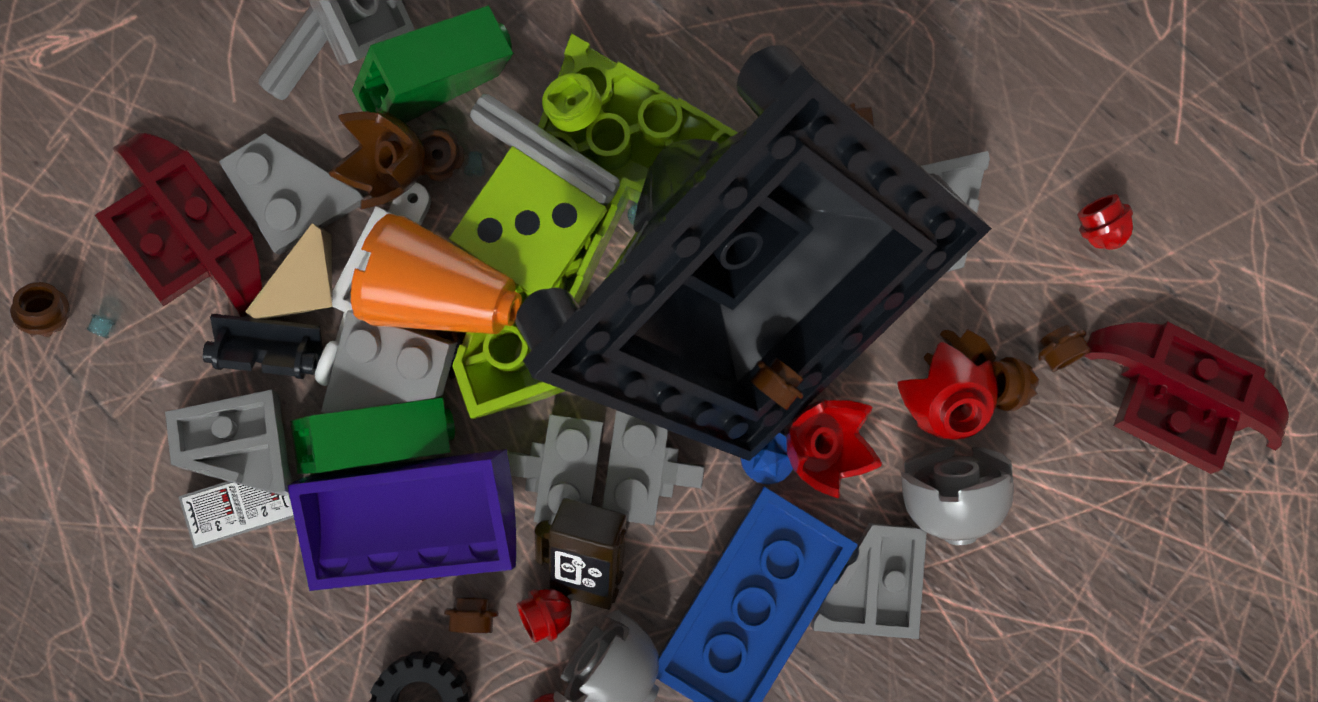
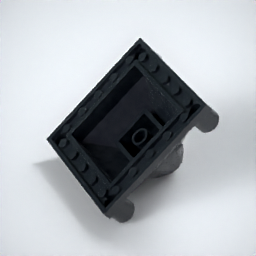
M772 45L757 51L748 58L740 70L737 80V91L758 117L751 126L720 144L716 141L704 139H683L672 142L657 155L653 164L648 169L638 201L633 227L636 233L602 284L587 298L586 304L579 307L573 296L566 289L556 287L541 289L525 299L517 311L515 319L517 329L531 351L523 361L534 379L747 461H750L992 229L939 175L926 172L919 164L827 88L790 48L783 45ZM777 357L804 378L797 387L803 392V397L801 399L796 397L786 410L752 384L750 380L760 369L756 364L759 360H762L769 366Z

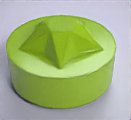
M569 73L556 78L550 83L543 94L542 106L556 128L572 132L587 127L597 118L601 110L602 100L593 81L588 76L580 73Z

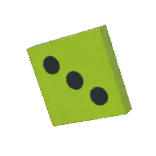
M512 146L451 234L449 240L472 256L512 278L517 286L532 294L541 289L555 288L607 212V209L595 199Z

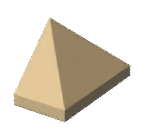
M313 223L309 226L245 311L253 318L268 320L332 307V235Z

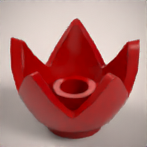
M940 342L937 345L928 378L908 379L897 382L903 402L917 421V427L938 438L956 440L975 435L987 425L996 408L998 387L991 361L988 360L980 366H976L962 352L944 342ZM965 404L961 409L953 411L958 406Z
M825 398L806 406L794 418L786 438L787 455L791 466L798 476L815 490L835 498H840L842 478L862 475L881 467L882 462L859 433V430L872 411V406L850 400H826ZM820 434V444L816 450L815 440Z

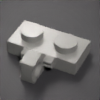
M616 410L602 508L625 514L627 522L655 525L659 496L672 498L674 485L701 489L705 467L703 465L677 462L679 449L666 447L667 429Z
M549 414L545 443L532 442L530 454L507 451L511 476L527 478L525 491L538 492L534 522L540 523L541 521L549 520V524L552 525L563 498L592 505L604 422Z

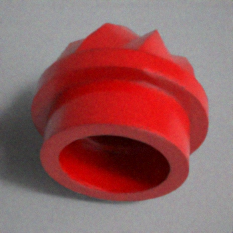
M1117 194L1099 198L1078 212L1077 216L1082 224L1079 232L1095 248L1118 249L1132 235L1133 210L1129 204H1122Z
M553 588L528 591V598L516 603L520 619L533 643H537L545 638L550 642L554 641L570 625L571 602L563 593Z

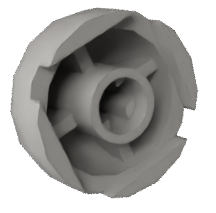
M941 447L924 451L908 458L904 463L905 473L901 471L902 492L906 511L922 530L935 537L944 539L949 544L968 545L975 542L977 538L992 532L1002 524L1013 503L1014 480L1012 463L1003 454L986 448L972 447L973 457H952L955 453L954 447Z
M622 611L610 612L606 617L614 623L605 631L595 626L573 653L560 677L569 684L564 696L555 690L554 702H654L659 691V687L654 684L659 670V658L649 634Z

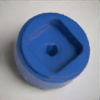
M778 433L750 461L740 458L741 466L745 473L751 479L761 484H775L784 480L793 469L787 455V437Z

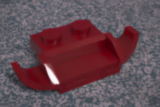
M137 133L126 141L114 146V152L129 167L141 187L100 211L95 217L161 305L164 307L210 277L227 296L239 316H247L248 313L245 311L262 290L260 262L252 234L188 150L184 151L166 139L147 133Z
M1168 321L1163 325L1146 322L1124 323L1098 329L1090 334L1087 344L1091 351L1084 357L1090 360L1107 359L1122 364L1124 367L1121 375L1130 379L1113 426L1210 474L1223 469L1235 431L1250 427L1268 439L1267 447L1276 451L1282 446L1289 412L1285 400L1278 389L1264 377L1266 369Z

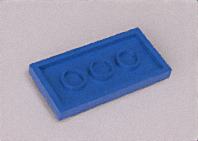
M762 486L658 656L659 670L656 679L693 702H762L858 544L775 492Z

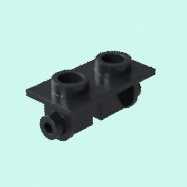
M211 314L210 320L214 342L206 341L203 348V361L205 363H212L214 369L222 370L227 368L252 371L255 363L258 362L262 363V373L295 376L297 379H304L306 374L315 375L317 364L323 353L320 326Z

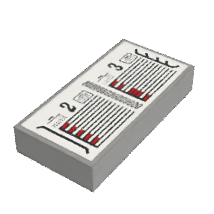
M289 470L291 483H293L292 476ZM229 481L179 496L193 548L294 518L289 495L281 496Z

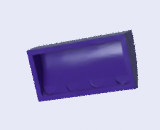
M507 449L310 474L287 485L309 591L513 570L516 567V517Z

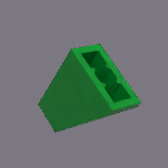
M488 5L372 44L369 47L352 92L362 111L377 113L383 110L407 123L498 77L514 54L510 35L506 27L502 23L497 22Z
M443 398L311 415L290 421L297 474L320 473L449 453V441H452L455 436L454 419L450 409H444Z

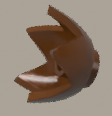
M383 110L377 113L361 111L338 115L342 124L358 141L359 146L329 171V175L349 186L370 192L368 196L361 200L360 209L393 201L415 184L424 170L426 156L421 141L406 123Z

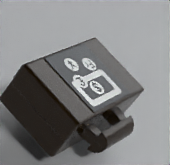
M563 498L552 525H549V520H544L538 523L534 530L535 559L541 566L544 562L549 564L550 589L553 588L563 593L571 600L610 610L612 604L616 601L619 593L618 585H620L624 575L622 569L625 535L627 532L625 529L626 515Z

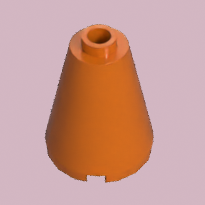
M386 214L376 222L367 235L361 250L371 253L366 270L363 271L355 268L351 285V305L353 314L357 319L373 326L499 334L505 325L512 326L515 323L517 311L521 307L522 296L516 292L515 281L502 272L405 216Z

